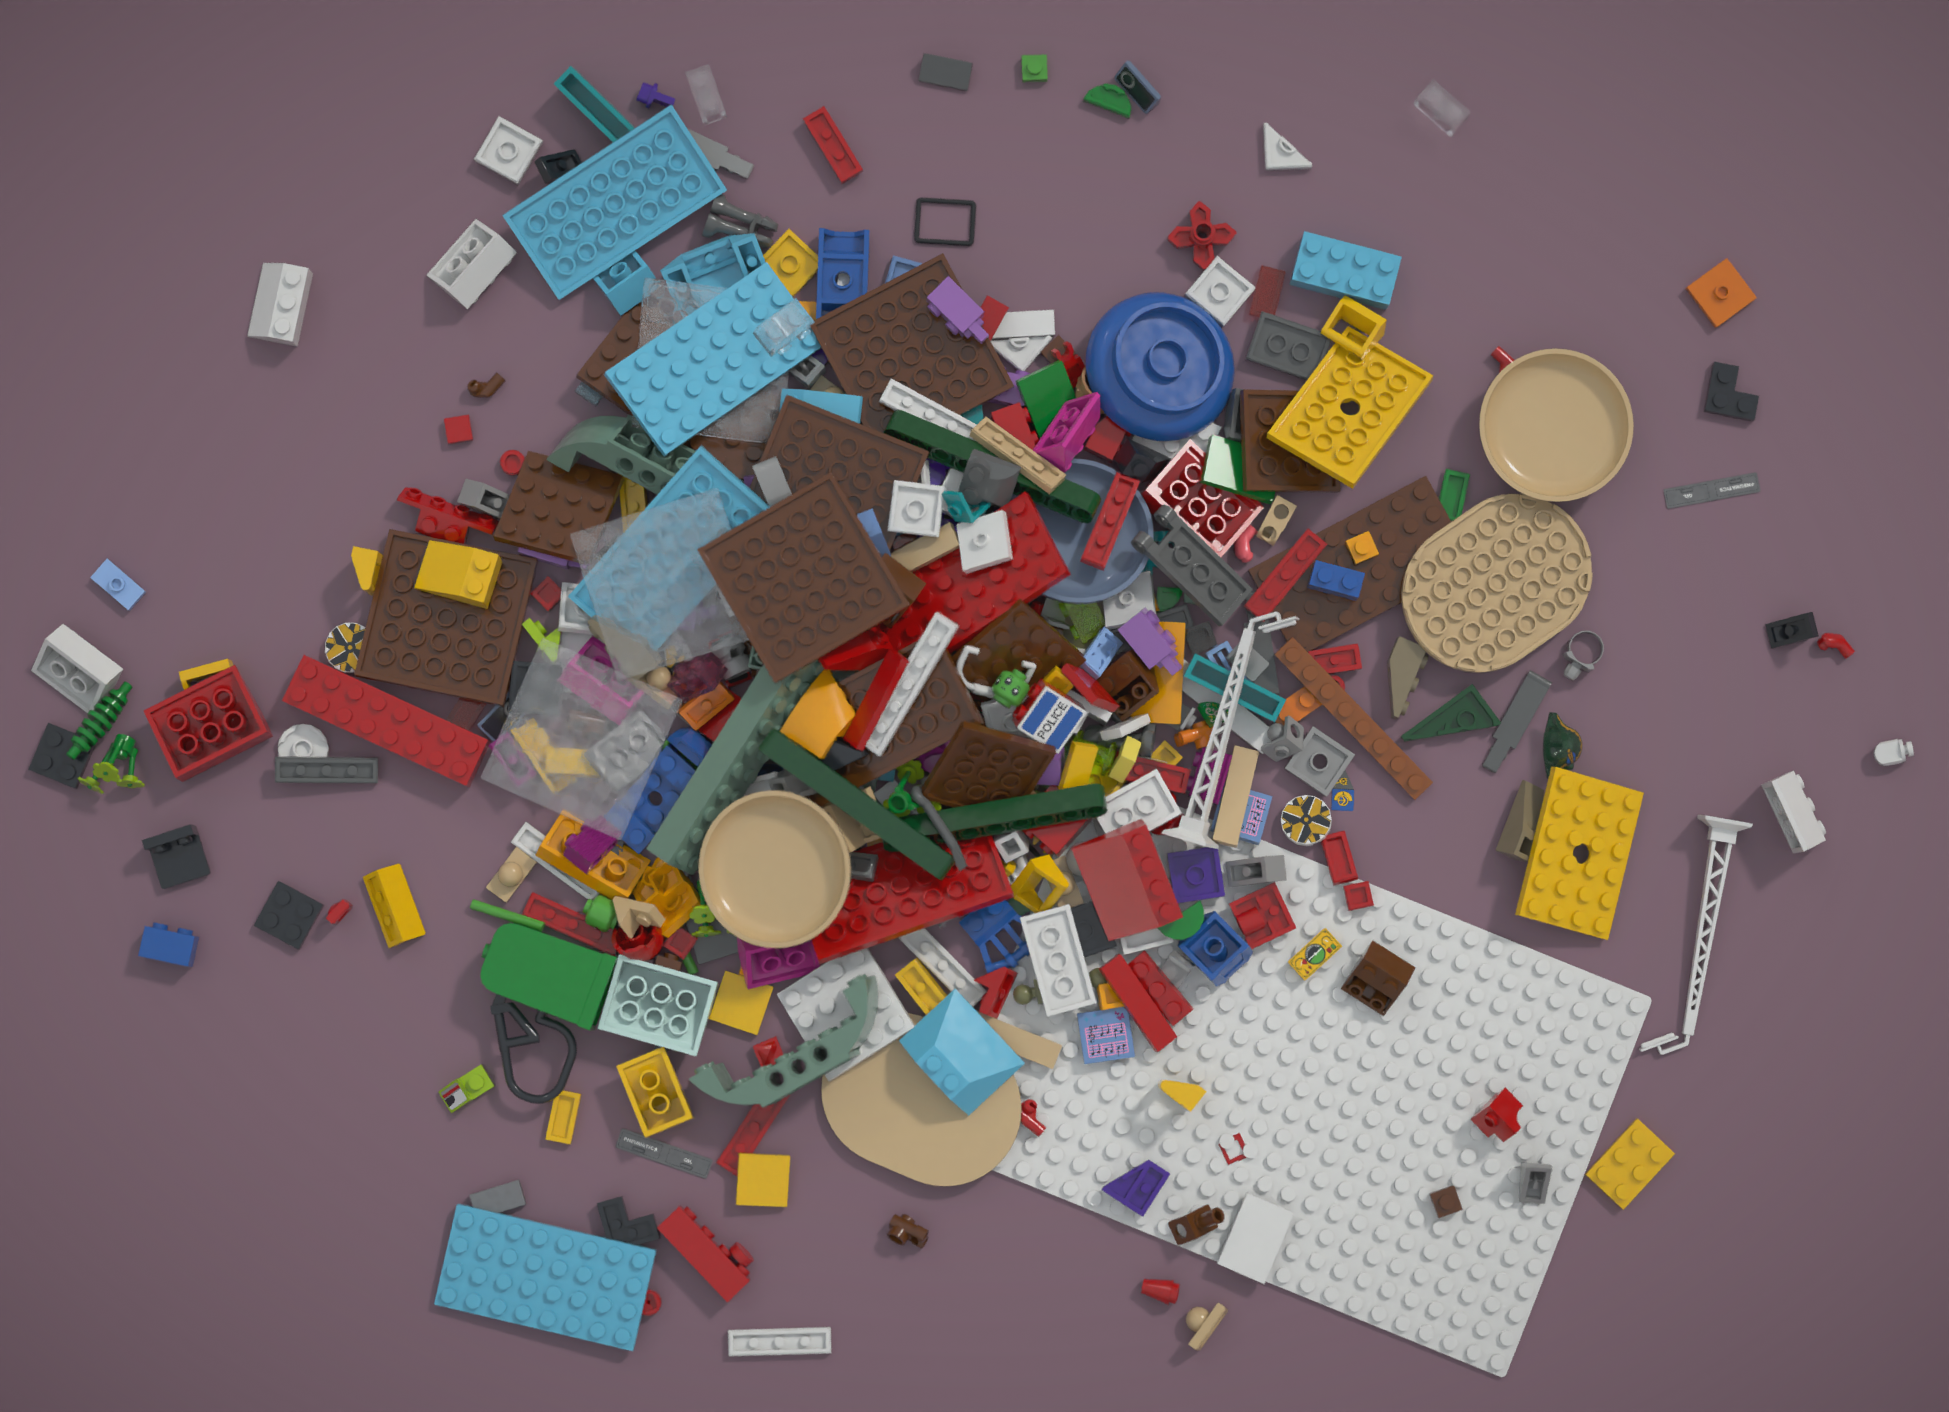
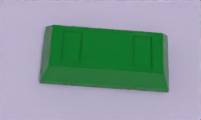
M1445 469L1439 500L1449 519L1454 521L1462 515L1470 474Z

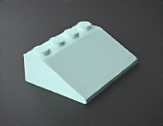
M619 954L598 1029L697 1057L719 983L641 960L629 959Z

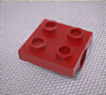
M1275 882L1228 904L1246 943L1251 949L1296 929L1295 923Z

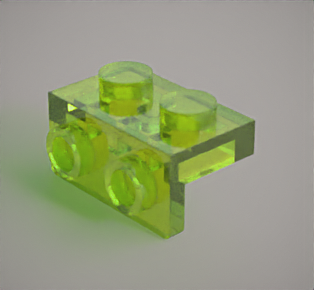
M1097 603L1058 604L1064 618L1069 616L1073 624L1069 629L1075 641L1080 639L1081 643L1085 644L1088 642V639L1095 637L1100 629L1104 626L1106 627L1105 620Z

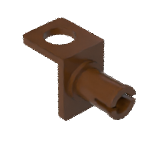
M1207 1204L1187 1215L1169 1221L1168 1225L1177 1245H1181L1218 1228V1224L1224 1221L1225 1215L1222 1209L1216 1207L1211 1210ZM1178 1224H1181L1185 1228V1237L1179 1234L1177 1229Z

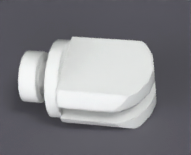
M1902 739L1880 742L1874 750V758L1882 766L1905 762V755H1908V757L1914 756L1912 742L1909 741L1906 742V745H1903Z

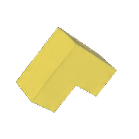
M1130 736L1126 737L1116 760L1111 766L1109 777L1121 783L1124 782L1136 762L1142 742Z

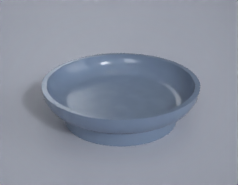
M1074 458L1071 461L1072 466L1065 472V479L1097 492L1101 497V502L1090 523L1076 521L1034 503L1071 574L1041 595L1067 604H1090L1117 595L1140 575L1149 558L1139 553L1132 546L1131 540L1139 531H1143L1153 538V522L1148 506L1143 496L1137 490L1104 571L1080 562L1117 471L1095 461ZM1013 494L1011 501L1018 496Z

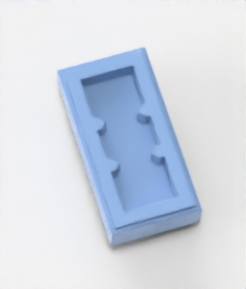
M106 559L90 577L129 611L146 593L143 588L109 559Z
M1104 626L1099 630L1084 652L1086 661L1080 667L1095 680L1098 679L1123 642Z

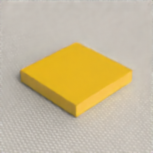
M790 229L763 255L765 262L769 264L793 298L818 273V255Z
M725 971L709 1019L758 1035L774 987L764 985L747 989L743 976Z
M738 1153L735 1204L787 1207L790 1155Z

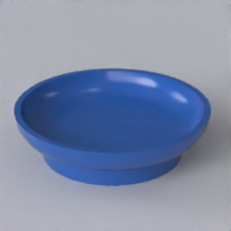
M1164 292L1143 293L1127 298L1114 305L1101 317L1088 341L1085 361L1090 389L1092 393L1098 392L1100 394V407L1114 423L1131 434L1155 441L1185 439L1196 435L1211 425L1221 414L1228 402L1235 374L1234 358L1230 343L1219 323L1202 307L1187 298Z

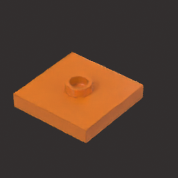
M1728 258L1685 288L1715 328L1757 298Z

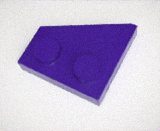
M1148 1159L1106 1184L1101 1190L1143 1217L1170 1173Z

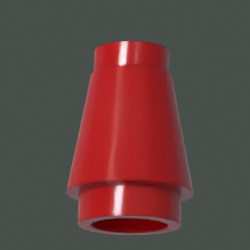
M1144 1279L1141 1294H1145L1167 1305L1170 1303L1176 1304L1180 1284L1174 1283V1280Z

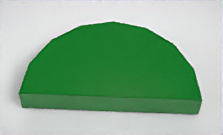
M1103 84L1089 90L1083 99L1084 102L1125 118H1130L1131 104L1125 91L1116 85Z
M1199 900L1182 911L1183 918L1157 929L1171 939L1183 940L1193 936L1200 929L1204 921V909L1201 901Z

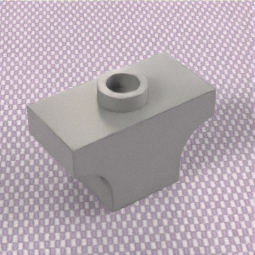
M782 770L775 777L768 779L771 791L790 792L802 797L817 793L787 770Z

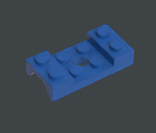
M819 228L816 319L868 293L870 230L841 232ZM838 274H847L850 277V282L846 286H839L835 281Z
M672 744L667 745L651 763L650 767L603 818H606L610 824H613L614 827H617L622 832L620 838L638 854L642 853L652 841L696 769L679 755L675 746ZM657 791L662 795L660 805H654L650 802L649 796L651 792Z

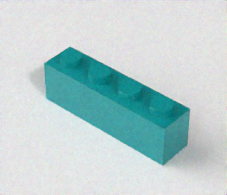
M572 66L554 83L612 142L636 128Z
M1195 653L1183 676L1223 696L1231 671ZM1244 678L1238 704L1275 722L1286 699Z

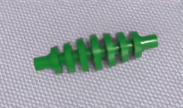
M124 681L119 689H111L108 692L110 697L104 696L101 699L103 704L97 703L94 706L96 711L90 710L87 713L89 719L84 718L81 722L84 728L78 727L76 731L80 737L74 735L71 739L73 746L66 753L69 758L75 760L81 752L87 753L91 749L88 743L95 745L98 742L96 737L103 738L106 735L103 730H111L112 725L110 722L115 723L118 719L115 713L120 715L123 711L119 704L126 706L128 703L126 695L133 688L128 682Z

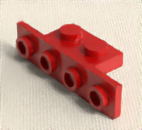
M405 487L397 498V501L420 509L415 531L437 539L465 544L470 527L492 535L499 523L491 515L476 513L464 505H454L446 502L442 497L429 496L417 488Z

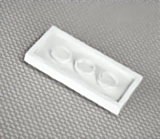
M1070 905L1020 917L1047 1017L1095 1004V995Z

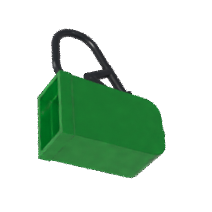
M508 923L497 929L491 944L486 943L481 956L485 960L481 968L480 977L485 988L496 993L490 1009L491 1015H494L506 1084L510 1091L519 1099L533 1104H543L552 1101L564 1090L577 1055V1043L570 1029L561 1022L545 1017V1015L549 1013L587 1030H595L607 998L618 957L606 953L603 954L519 924ZM507 998L535 1008L537 1011L535 1022L560 1032L567 1041V1058L556 1086L548 1093L542 1095L530 1094L523 1091L515 1082L510 1048L540 1043V1037L536 1029L513 1002L505 1003ZM508 1012L526 1035L508 1038L504 1013Z

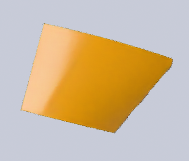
M825 669L802 696L780 730L781 733L821 759L826 757L837 737H844L856 714L852 706L847 702L843 690L839 688L832 676V671Z
M659 857L655 859L652 867L647 866L642 879L632 892L636 901L655 905L663 915L665 921L661 926L662 935L667 938L690 919L689 914L693 912L695 906L701 905L698 892L683 870L667 864Z

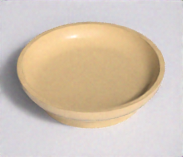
M1544 349L1516 359L1496 376L1484 397L1479 427L1485 454L1496 473L1507 484L1527 496L1545 501L1560 502L1588 496L1605 486L1618 473L1628 456L1632 444L1634 424L1628 396L1621 383L1609 369L1594 358L1576 351Z
M761 791L744 796L733 802L713 821L706 833L700 851L699 878L705 901L711 912L730 933L757 946L784 948L795 946L814 938L834 920L848 894L851 880V861L848 846L840 828L820 806L800 795L790 792Z

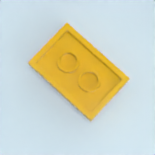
M1636 1118L1589 1168L1585 1175L1624 1210L1675 1153Z

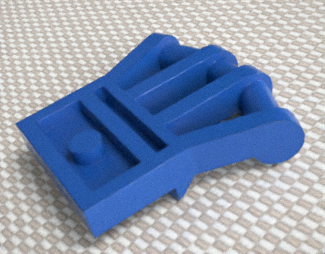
M1007 900L970 912L959 922L980 948L987 973L1002 967L1015 968L1019 965L1018 961L1024 956L1028 957L1030 955L1027 942H1024L1010 926V923L1014 920L1021 923V916ZM1003 929L1007 931L1019 946L1012 954L996 937ZM991 940L1006 959L992 963L986 944Z

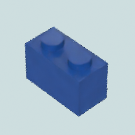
M1315 560L1307 588L1356 601L1359 598L1365 573Z
M153 922L152 927H144L138 956L193 967L199 937L192 936L193 930L178 928L177 932L168 930V925Z

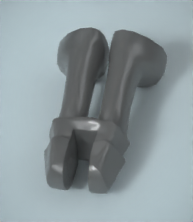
M724 194L714 198L702 233L703 237L711 238L716 233L730 236L754 233L760 247L770 248L772 246L773 240L757 234V231L760 227L777 232L778 224L768 216L763 217L759 213H751L732 205L727 201ZM710 213L728 216L750 226L747 229Z
M1156 723L1145 725L1141 733H1129L1123 737L1107 741L1102 740L1100 732L1111 726L1089 725L1085 729L1083 743L1094 744L1098 747V750L1101 749L1107 752L1110 748L1120 749L1126 737L1130 736L1142 742L1138 756L1152 758Z

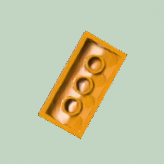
M1159 622L1164 631L1168 630L1176 640L1175 645L1177 646L1175 650L1178 653L1175 658L1182 668L1172 676L1164 666L1159 668L1155 665L1154 671L1159 693L1136 710L1130 717L1148 713L1151 721L1149 723L1181 724L1186 623Z
M563 809L539 846L535 856L611 900L615 896L628 899L651 860L625 845L621 847L617 844L616 846L623 849V852L619 850V855L610 851L588 874H585L563 856L566 850L565 842L573 833L578 835L581 832L580 828L584 821Z

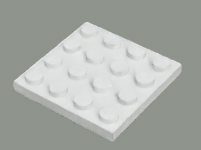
M869 948L828 961L777 994L804 1041H811L812 1039L818 1041L820 1033L835 1026L839 1029L842 1027L841 1021L856 1015L842 991L849 987L847 982L859 975L866 974L867 977L875 975L878 988V1009L873 1027L868 1038L859 1049L861 1054L825 1074L828 1081L834 1080L888 1046L915 1026ZM823 1047V1055L827 1058V1050Z

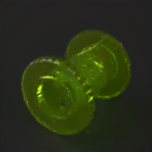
M1078 731L1073 741L1094 744L1098 747L1094 765L1103 767L1101 775L1105 776L1110 770L1116 755V742L1113 741L1108 748L1082 739L1083 731Z

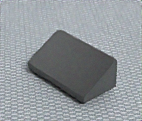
M924 53L919 82L968 91L973 63Z

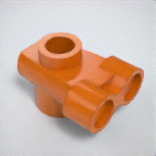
M1206 721L1192 724L1193 729L1183 730L1174 734L1175 744L1177 747H1181L1194 742L1196 750L1207 747L1213 727L1209 728Z

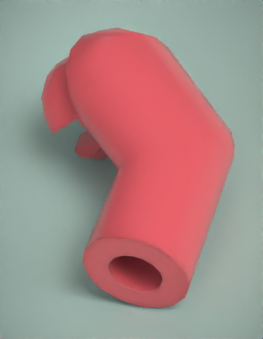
M1249 525L1234 542L1235 555L1244 563L1250 562L1253 558L1249 542L1258 531L1252 525Z

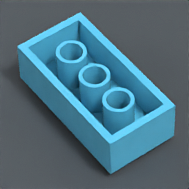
M1304 231L1289 285L1338 298H1343L1346 295L1358 303L1387 310L1390 305L1402 257Z

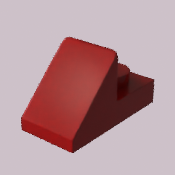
M1002 967L973 980L989 988L981 999L979 1012L995 1019L998 1018L1016 979L1017 972Z

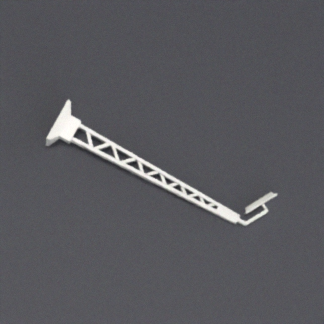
M1273 612L1250 619L1248 629L1244 628L1186 815H1182L1179 828L1163 830L1162 834L1218 849V844L1207 836L1210 826L1208 818L1256 631H1253L1256 622L1276 617L1277 622L1258 627L1260 630H1263V633L1295 625L1296 621L1299 620L1298 617L1294 616L1281 620L1280 613ZM1222 720H1224L1225 725L1221 727ZM1223 733L1222 739H1221V742H1220V740H1219V738H1218L1217 736H1218L1219 734ZM1216 745L1218 752L1212 755L1214 746ZM1216 760L1215 765H1214V769H1213V772H1212V770H1211V768H1210V766H1209V763H1211L1212 761ZM1207 773L1210 783L1202 786ZM1208 790L1204 803L1200 794ZM1197 804L1202 810L1200 820L1193 818Z
M1697 815L1700 821L1709 826L1707 839L1710 840L1682 1029V1034H1685L1684 1042L1661 1050L1660 1045L1679 1038L1674 1033H1669L1642 1043L1639 1051L1643 1052L1657 1046L1659 1054L1663 1055L1687 1046L1690 1035H1694L1732 844L1736 843L1737 832L1751 828L1753 825L1751 823ZM1716 841L1726 843L1723 859L1715 850ZM1715 858L1721 867L1712 872L1713 859ZM1720 874L1716 890L1710 880ZM1710 888V890L1715 896V899H1713L1707 904L1708 892ZM1713 906L1712 916L1710 919V917L1706 913V910ZM1705 919L1709 927L1703 931ZM1708 934L1705 945L1702 941V937ZM1700 946H1701L1702 949H1703V951H1704V953L1699 956ZM1703 960L1702 967L1700 968L1698 962ZM1696 972H1698L1700 977L1696 978Z

